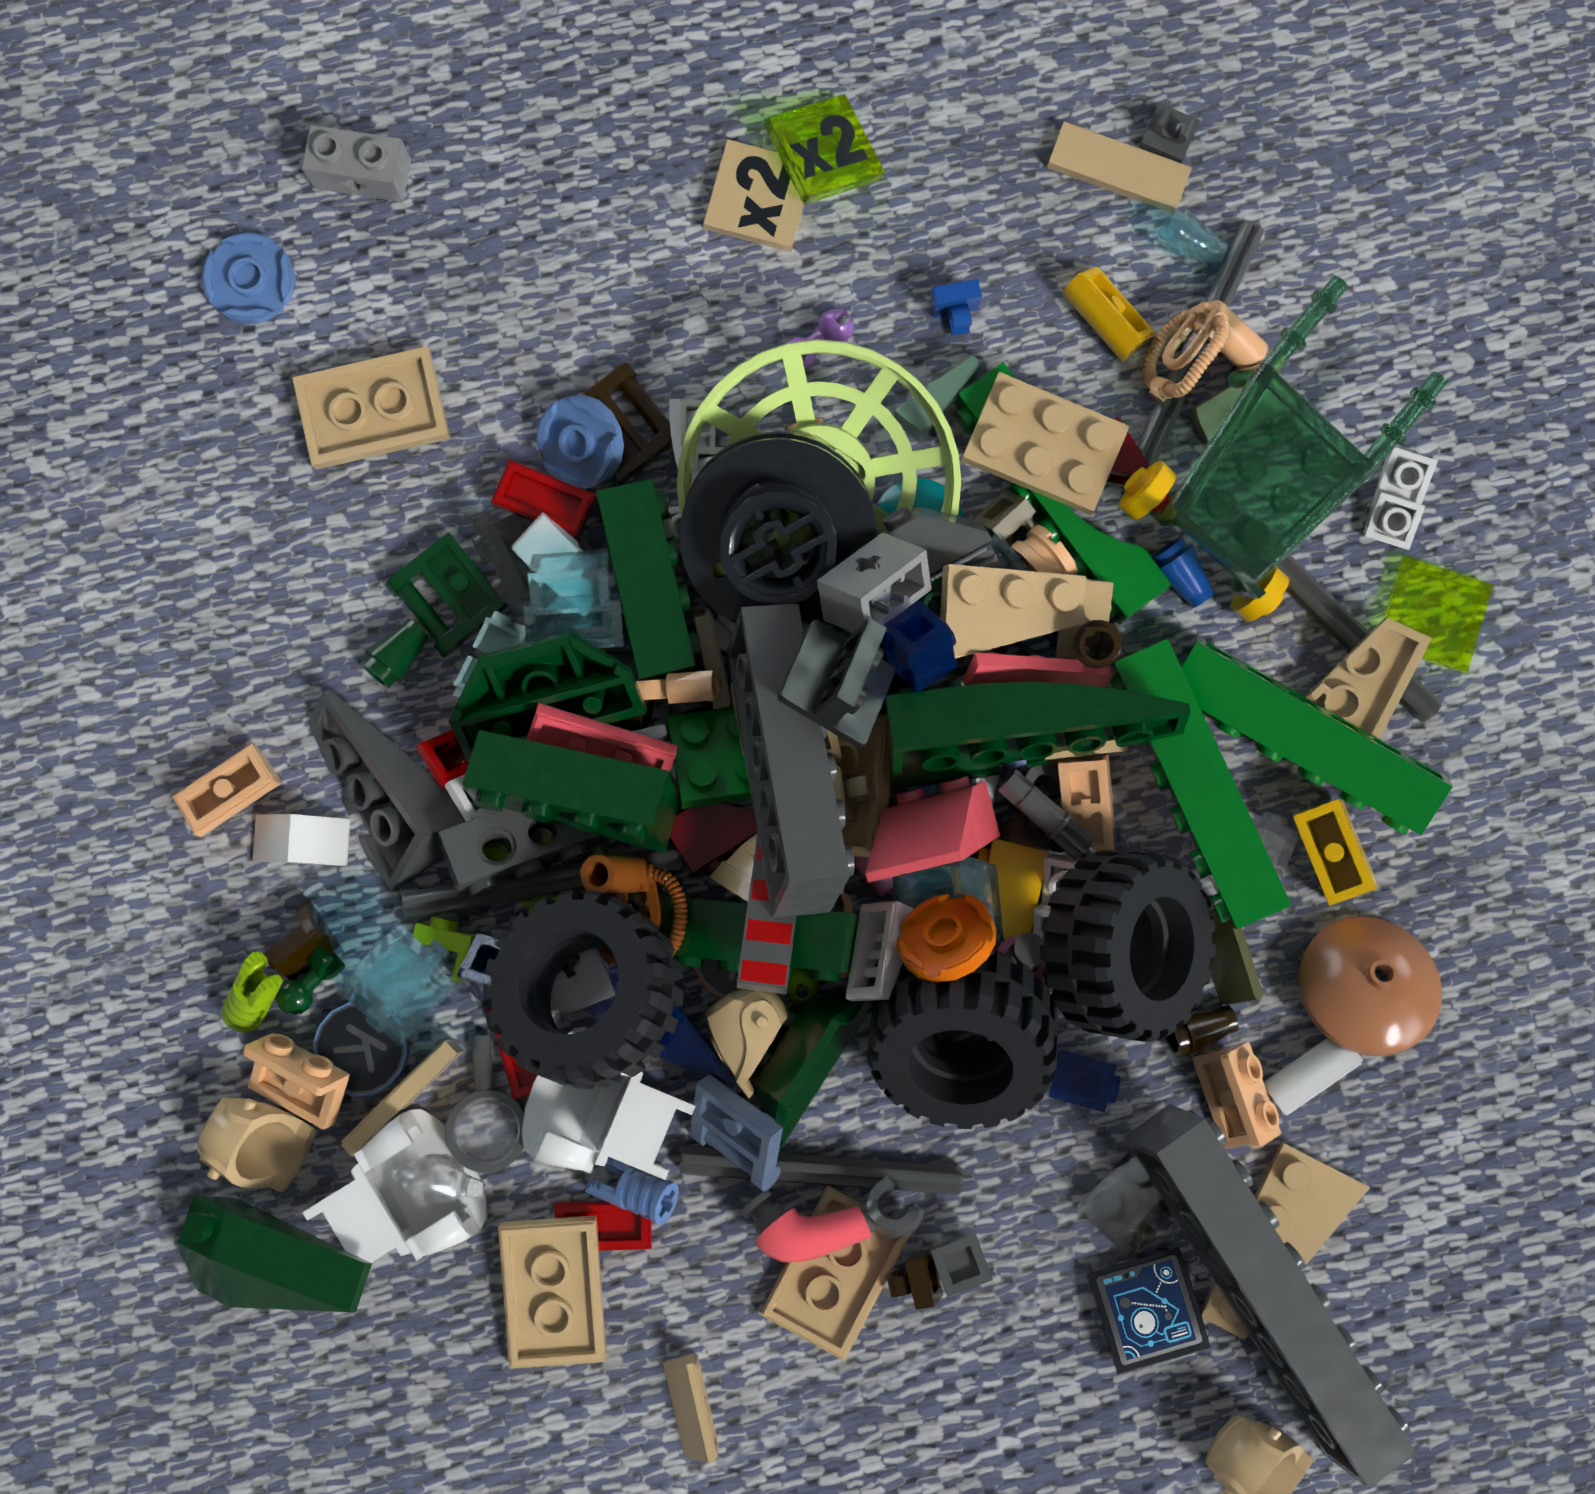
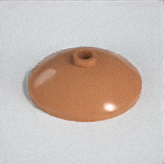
M1366 916L1338 920L1325 927L1311 940L1300 961L1298 986L1307 1014L1315 1026L1327 1038L1346 1050L1366 1056L1398 1054L1419 1043L1431 1031L1437 1021L1442 1004V986L1437 967L1425 947L1408 931L1394 923ZM1375 969H1379L1386 974L1387 982H1382L1376 977Z

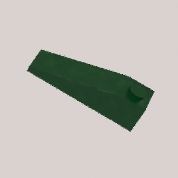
M193 1195L177 1242L196 1290L228 1307L356 1312L372 1263L232 1197Z

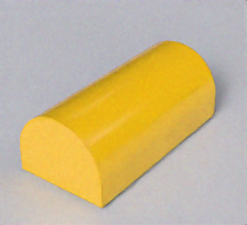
M1093 267L1078 273L1062 292L1121 362L1130 358L1156 335L1151 326L1099 267Z

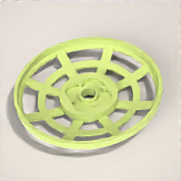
M815 339L789 342L762 351L737 365L715 384L699 405L686 431L678 461L677 493L680 515L682 517L684 503L692 485L693 460L706 422L731 436L727 443L728 446L742 438L763 433L754 428L756 423L771 410L792 401L797 428L789 432L817 439L839 452L860 475L869 492L871 501L875 490V477L902 472L901 496L896 510L907 507L911 511L916 495V470L944 465L946 481L941 512L957 516L959 511L961 492L959 454L951 427L937 401L923 384L899 363L872 349L844 341ZM815 353L843 355L867 362L880 369L865 393L839 383L807 382L802 355ZM783 359L789 387L779 389L763 398L742 419L717 406L726 393L746 376L767 364ZM896 381L906 387L925 409L937 432L940 446L912 451L910 442L900 423L881 404ZM811 396L836 397L856 404L841 428L831 424L816 423ZM872 415L889 432L898 453L870 458L867 450L857 437ZM872 503L877 529H880L884 526L882 520L889 514ZM775 529L767 541L769 542L776 538L782 548L788 545L790 536L787 534L781 538L777 529ZM722 562L713 565L712 571L715 575L723 576L726 574Z

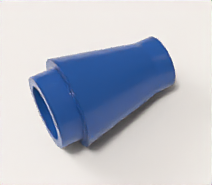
M1183 537L1168 543L1151 557L1172 584L1171 587L1188 602L1191 608L1201 605L1215 594V591L1209 584L1193 543L1187 544Z

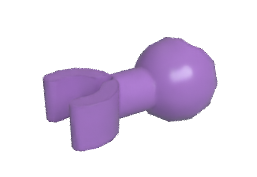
M831 309L821 316L818 329L806 339L801 337L793 338L787 343L815 339L847 342L852 336L854 322L851 315L846 311ZM843 316L849 318L848 323L839 324ZM816 353L807 354L803 360L805 371L814 365Z

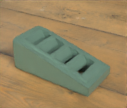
M973 355L926 387L928 392L937 401L944 416L956 403L958 394L969 387L977 377L980 361ZM914 396L898 406L894 411L893 416L900 423L903 430L919 443H923L934 430V426L925 409Z

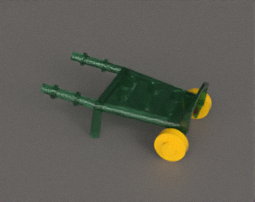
M1336 275L1328 281L1321 291L1316 290L1311 294L1312 302L1290 328L1284 327L1281 330L1280 335L1282 338L1259 365L1233 370L1229 374V385L1236 389L1243 388V390L1179 488L1169 492L1176 480L1177 474L1163 461H1157L1147 469L1141 467L1128 479L1124 485L1126 491L1119 502V507L1133 520H1138L1150 512L1149 515L1158 521L1161 526L1179 527L1234 578L1229 579L1226 585L1236 593L1231 603V609L1245 622H1252L1261 616L1269 615L1280 605L1284 597L1283 594L1289 584V577L1277 565L1375 472L1396 445H1403L1406 442L1405 434L1426 409H1433L1436 406L1435 398L1448 383L1441 374L1432 372L1420 387H1413L1410 391V400L1390 424L1383 423L1380 427L1381 435L1363 454L1278 374L1296 350H1303L1306 347L1305 339L1327 313L1333 314L1336 311L1337 305L1335 303L1348 289V284Z

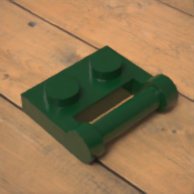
M449 532L395 573L385 584V587L393 597L399 596L436 641L434 648L442 658L449 656L463 645L469 637L480 630L486 617L491 619L494 611L501 613L508 607V604ZM423 575L461 621L451 630L414 586L415 582Z

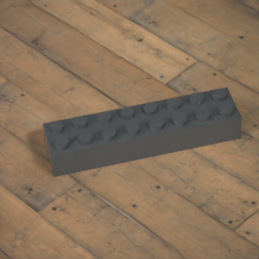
M1169 1104L1124 1136L1125 1141L1326 1457L1370 1489L1414 1456L1416 1451L1405 1436L1410 1432L1409 1426L1392 1406H1386L1380 1396L1384 1391L1383 1385L1366 1365L1361 1366L1354 1355V1352L1358 1350L1356 1342L1340 1324L1336 1326L1328 1314V1311L1332 1309L1330 1301L1316 1284H1309L1301 1271L1306 1267L1303 1258L1289 1242L1283 1243L1275 1230L1280 1226L1277 1217L1266 1203L1261 1200L1258 1202L1249 1189L1253 1185V1180L1238 1160H1231L1223 1148V1145L1227 1143V1139L1219 1126L1209 1117L1205 1119L1198 1116L1192 1110L1186 1111Z

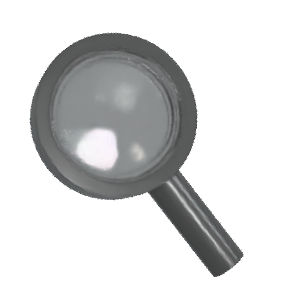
M486 1035L471 1037L475 1092L465 1096L454 1106L448 1116L445 1128L446 1143L455 1160L463 1167L481 1173H490L504 1169L513 1163L523 1150L522 1124L524 1112L512 1097L494 1090L491 1037Z

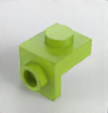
M431 916L429 924L424 922L416 923L411 942L458 953L451 981L463 983L466 982L468 974L476 975L482 955V947L475 946L478 935L457 931L458 921L437 916Z

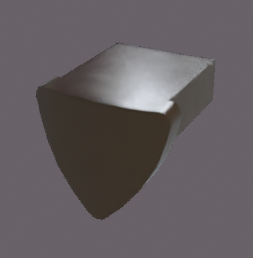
M308 898L296 906V913L301 926L263 953L268 959L271 969L289 979L297 978L310 967L308 960L318 947L322 946L328 954L340 947L335 936Z

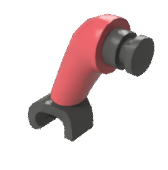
M887 1175L871 1190L867 1207L860 1209L859 1206H854L829 1214L809 1217L800 1214L796 1208L786 1212L780 1203L773 1205L770 1201L773 1194L767 1190L755 1197L741 1213L746 1219L752 1216L755 1220L752 1227L759 1234V1237L755 1240L754 1244L765 1255L781 1262H804L872 1237L871 1232L874 1230L881 1236L890 1239L907 1236L916 1231L920 1226L925 1209L909 1207L906 1215L897 1220L884 1217L878 1209L879 1203L894 1189V1183Z

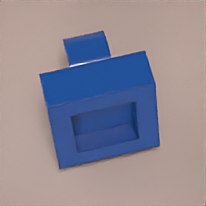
M979 279L936 286L932 289L930 304L933 318L948 316L952 336L970 333L969 326L972 325L970 311L978 310L982 298Z

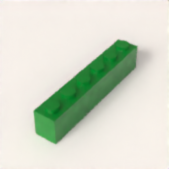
M1198 637L1181 665L1200 709L1216 718L1214 725L1218 729L1235 738H1238L1241 733L1258 742L1255 748L1263 755L1277 762H1280L1282 757L1290 760L1299 766L1297 773L1305 779L1319 786H1322L1324 781L1332 784L1341 790L1339 797L1361 810H1364L1366 805L1374 808L1383 814L1382 822L1402 834H1406L1410 829L1422 835L1453 788L1450 779L1201 637Z
M1168 638L1114 662L1113 669L1116 674L1110 680L1113 689L1139 692L1189 703L1191 713L1183 734L1139 743V746L1149 745L1156 760L1149 764L1156 784L1160 791L1169 788L1176 803L1175 806L1169 808L1173 821L1179 833L1182 835L1189 832L1196 850L1189 852L1200 878L1203 879L1209 876L1217 894L1210 896V900L1220 922L1230 921L1233 928L1239 929L1292 906Z

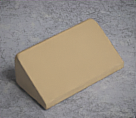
M691 1354L667 1360L663 1365L684 1456L706 1463L714 1462L718 1458L719 1444L699 1356Z

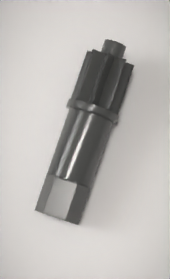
M1015 769L1000 784L998 791L1044 831L1049 840L1052 839L1074 860L1078 861L1081 856L1093 855L1098 851L1091 845L1096 838L1073 819L1069 812H1064L1018 770Z

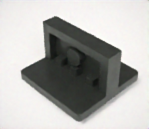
M869 618L847 638L819 620H813L807 627L777 696L778 700L855 747L861 748L868 741L896 671L893 665L882 659L884 650L879 647L887 628Z

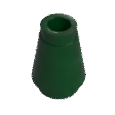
M407 619L403 625L397 627L366 650L365 654L367 657L360 664L376 681L389 689L395 682L401 683L424 643L428 640L429 635L413 620Z

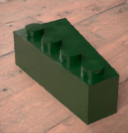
M653 479L597 490V508L600 521L604 525L603 530L607 551L614 568L616 589L621 609H623L625 616L624 622L638 681L666 677L670 673L693 671L695 668L694 658L702 657L696 629L687 631L683 612L691 611V604L686 584H677L673 566L680 565L681 562L675 537L666 538L662 520L670 518L664 490L655 492Z
M482 730L478 732L462 783L474 800V804L483 809L501 812L505 808L519 812L521 815L535 821H551L664 854L667 850L680 802L668 770Z
M662 896V915L659 932L669 938L673 929L674 914H676L674 909L676 908L673 907L674 903L671 896ZM686 898V908L688 909L686 913L688 915L686 918L688 921L686 923L687 928L684 929L686 933L684 934V939L681 940L682 944L679 946V950L676 951L673 958L679 961L681 966L701 967L702 958L718 960L717 969L739 971L748 903ZM830 911L829 913L796 916L789 977H792L793 968L810 969L809 979L838 982L839 972L850 973L860 914Z

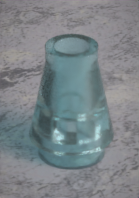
M1176 208L1169 213L1156 238V242L1164 246V252L1203 262L1213 268L1219 264L1228 248V242L1220 239L1189 210L1181 212Z

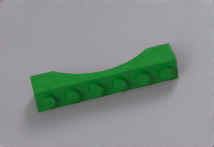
M1004 362L958 394L955 403L958 410L954 414L959 425L968 435H972L998 373L1001 372L1015 378ZM1015 483L1010 485L1012 493L1025 497L1034 508L1035 513L1041 520L1037 525L1048 529L1052 533L1049 538L1055 543L1060 541L1068 550L1076 564L1078 575L1086 576V579L1112 581L1114 583L1109 620L1114 617L1120 625L1172 585L1144 547L1119 541L1096 530L1065 504Z

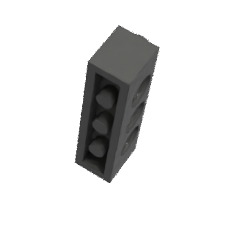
M508 809L487 814L444 829L438 833V845L457 895L470 892L471 897H478L499 887L498 881L512 876H516L518 881L534 877L544 871L543 865L561 859L562 864L576 862L589 855L588 849L605 843L607 848H614L625 844L622 841L551 821H535L521 815L519 812ZM544 827L551 831L554 841L548 845H538L529 838L528 833L533 828ZM500 843L507 848L509 856L503 861L494 862L487 859L482 850L488 844Z

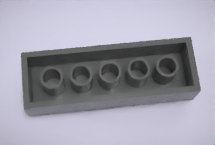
M798 604L741 607L726 653L772 918L829 913L839 895L843 894L844 886L849 877L853 876L855 867L851 846H844L841 829L845 827V808L841 799H835L833 783H835L837 775L836 761L832 753H827L824 741L828 730L781 703L777 698L809 625L808 622L801 621Z

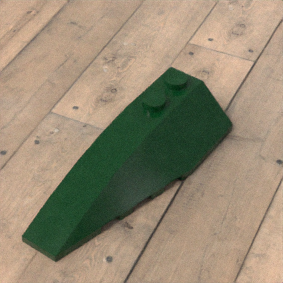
M954 682L941 689L925 691L917 688L901 689L892 695L885 696L884 718L891 787L896 789L937 784L963 776H968L969 779L991 777L1002 774L1001 765L1026 760L1027 767L1031 768L1047 764L1046 757L1068 750L1074 754L1075 758L1094 754V751L1104 747L1106 742L1115 740L1118 747H1125L1183 734L1191 713L1189 703L1133 691L1082 684L1046 682L982 683L974 685L966 682Z

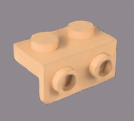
M271 1033L245 1045L243 1055L255 1062L248 1084L249 1089L323 1130L336 1123L350 1076L349 1073L334 1066L328 1058L314 1055L295 1045L291 1038L282 1034Z
M1249 1041L1202 1052L1192 1057L1212 1118L1227 1139V1143L1223 1145L1224 1149L1250 1144L1252 1148L1262 1147L1282 1134L1279 1128L1278 1111L1270 1101L1262 1079L1263 1070L1261 1063L1253 1054Z

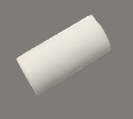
M1326 1038L1264 1081V1085L1269 1099L1275 1105L1280 1116H1288L1360 1066L1363 1059L1358 1053L1346 1050L1329 1038Z

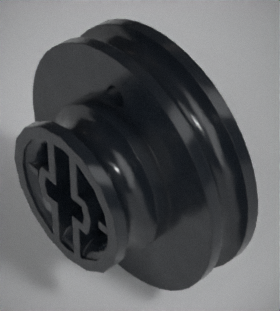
M766 432L742 438L728 445L714 455L700 470L688 491L680 522V550L686 572L693 586L706 603L726 619L736 623L741 607L798 604L802 622L810 624L813 620H819L823 623L825 621L817 580L877 537V526L870 495L863 480L855 468L839 452L827 444L805 435L790 432ZM753 519V524L747 527L748 523ZM776 528L781 538L789 534L790 545L781 548L776 538L767 542V530ZM814 548L811 559L804 565V552ZM722 562L725 575L717 576L713 573L712 567L715 563Z

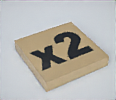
M727 139L704 219V229L792 252L813 177L804 179V159Z

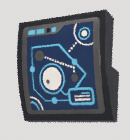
M1180 1247L1087 1274L1117 1376L1210 1348L1201 1311Z

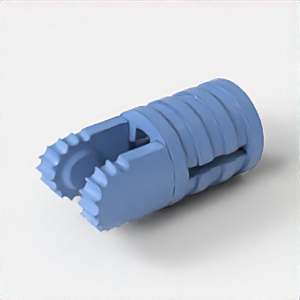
M608 1157L605 1166L602 1167L607 1172L620 1176L616 1189L594 1179H590L584 1189L586 1193L624 1210L629 1209L630 1212L641 1214L640 1216L650 1219L659 1225L669 1219L675 1209L679 1196L677 1183L670 1180L665 1181Z

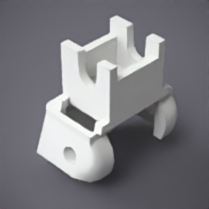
M589 1027L574 1028L567 1034L578 1033ZM642 1072L634 1077L621 1073L620 1084L607 1088L596 1084L593 1089H577L570 1085L564 1086L537 1075L525 1106L522 1124L523 1148L533 1161L547 1165L591 1173L594 1165L605 1166L608 1157L665 1180L669 1170L654 1163L673 1115L676 1109L692 1115L696 1106L640 1083L644 1074Z
M421 1108L410 1109L398 1115L381 1129L360 1151L354 1154L358 1161L351 1170L355 1180L302 1213L308 1221L323 1212L344 1250L370 1263L394 1248L397 1249L400 1256L412 1252L417 1261L423 1256L444 1250L474 1236L483 1227L488 1218L487 1198L478 1172L463 1167L450 1153L445 1137L446 1125L437 1116ZM453 1133L456 1146L471 1160L469 1154Z

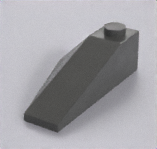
M332 691L322 692L308 723L330 773L334 775L343 773L346 780L345 788L348 797L343 803L348 815L360 812L370 837L360 842L367 858L390 891L399 890L442 857L438 845L439 831L465 823L466 821L448 791L440 788L436 779Z

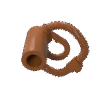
M635 854L594 855L583 863L580 878L582 885L587 891L592 890L603 892L604 894H616V898L631 907L632 904L628 903V893L646 891L647 901L645 904L649 906L650 920L658 927L661 924L662 914L656 882L664 885L669 891L671 899H673V907L676 908L674 909L676 914H674L675 919L673 920L672 933L668 938L675 949L673 953L675 955L682 944L681 940L684 939V934L686 933L684 929L687 928L686 923L688 922L686 919L688 917L686 914L688 909L686 908L685 893L682 891L683 889L676 878L665 869L657 868L656 864H648L645 858ZM597 947L603 961L607 962L608 965L616 967L617 963L612 951L605 947Z

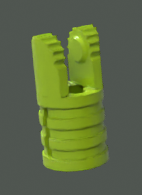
M252 952L245 959L221 1008V1016L224 1023L237 1032H252L261 1026L283 983L280 975L277 974L269 977L263 973L266 964H268V959L262 952Z

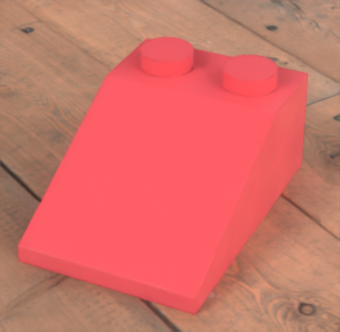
M963 776L940 783L942 790L940 792L925 795L923 787L896 794L897 803L884 808L881 813L865 872L868 883L962 861L1001 836L986 781L983 780L970 784L968 776Z

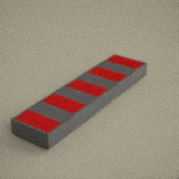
M757 834L737 988L787 994L796 915L772 918Z

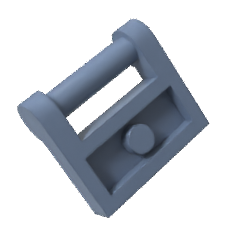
M708 1074L696 1084L694 1105L696 1107L692 1114L690 1137L702 1146L709 1144L751 1176V1183L763 1192L767 1191L777 1181L781 1172V1168L776 1164L783 1127L777 1124L770 1115L761 1112L740 1097L733 1088L725 1086Z

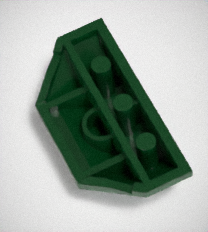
M568 630L479 655L450 716L449 724L466 760L469 761L479 730L527 740L538 703L606 724L646 714L647 707L631 668Z
M846 990L808 999L802 1007L793 1003L788 1010L790 1015L780 1027L786 1032L776 1048L770 1044L756 1067V1070L760 1073L755 1079L761 1112L770 1115L777 1124L783 1127L779 1152L868 1014L874 1000L850 1001L846 999Z

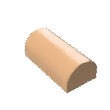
M251 743L172 797L193 833L203 837L279 786L281 779L263 752Z

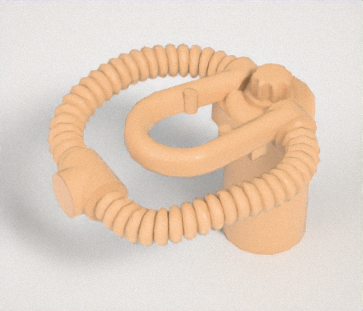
M1213 300L1209 303L1203 301L1173 317L1172 320H1169L1168 324L1164 325L1165 328L1162 327L1157 332L1145 355L1142 377L1146 386L1150 389L1149 395L1160 403H1164L1166 399L1180 398L1187 395L1195 387V383L1201 378V374L1207 369V365H1210V361L1214 360L1217 353L1221 352L1241 371H1249L1258 366L1267 354L1268 345L1222 301ZM1193 331L1196 336L1190 338L1192 342L1188 349L1181 356L1174 359V353L1177 348L1187 339L1188 334ZM1170 337L1172 338L1167 343L1162 355L1163 364L1170 370H1178L1190 363L1198 354L1205 341L1208 340L1210 343L1207 344V347L1204 349L1205 351L1201 352L1202 355L1198 356L1199 359L1195 360L1196 363H1193V367L1190 368V371L1187 372L1182 381L1175 383L1169 379L1157 376L1156 365L1160 356L1159 353L1162 352L1161 349L1164 348L1166 341Z

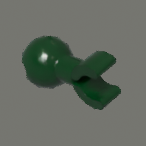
M322 946L318 947L311 954L308 960L310 967L300 978L287 979L282 983L276 994V1002L284 1013H291L292 1015L303 1014L313 1003V990L323 980L332 979L342 972L345 964L335 952L329 955Z

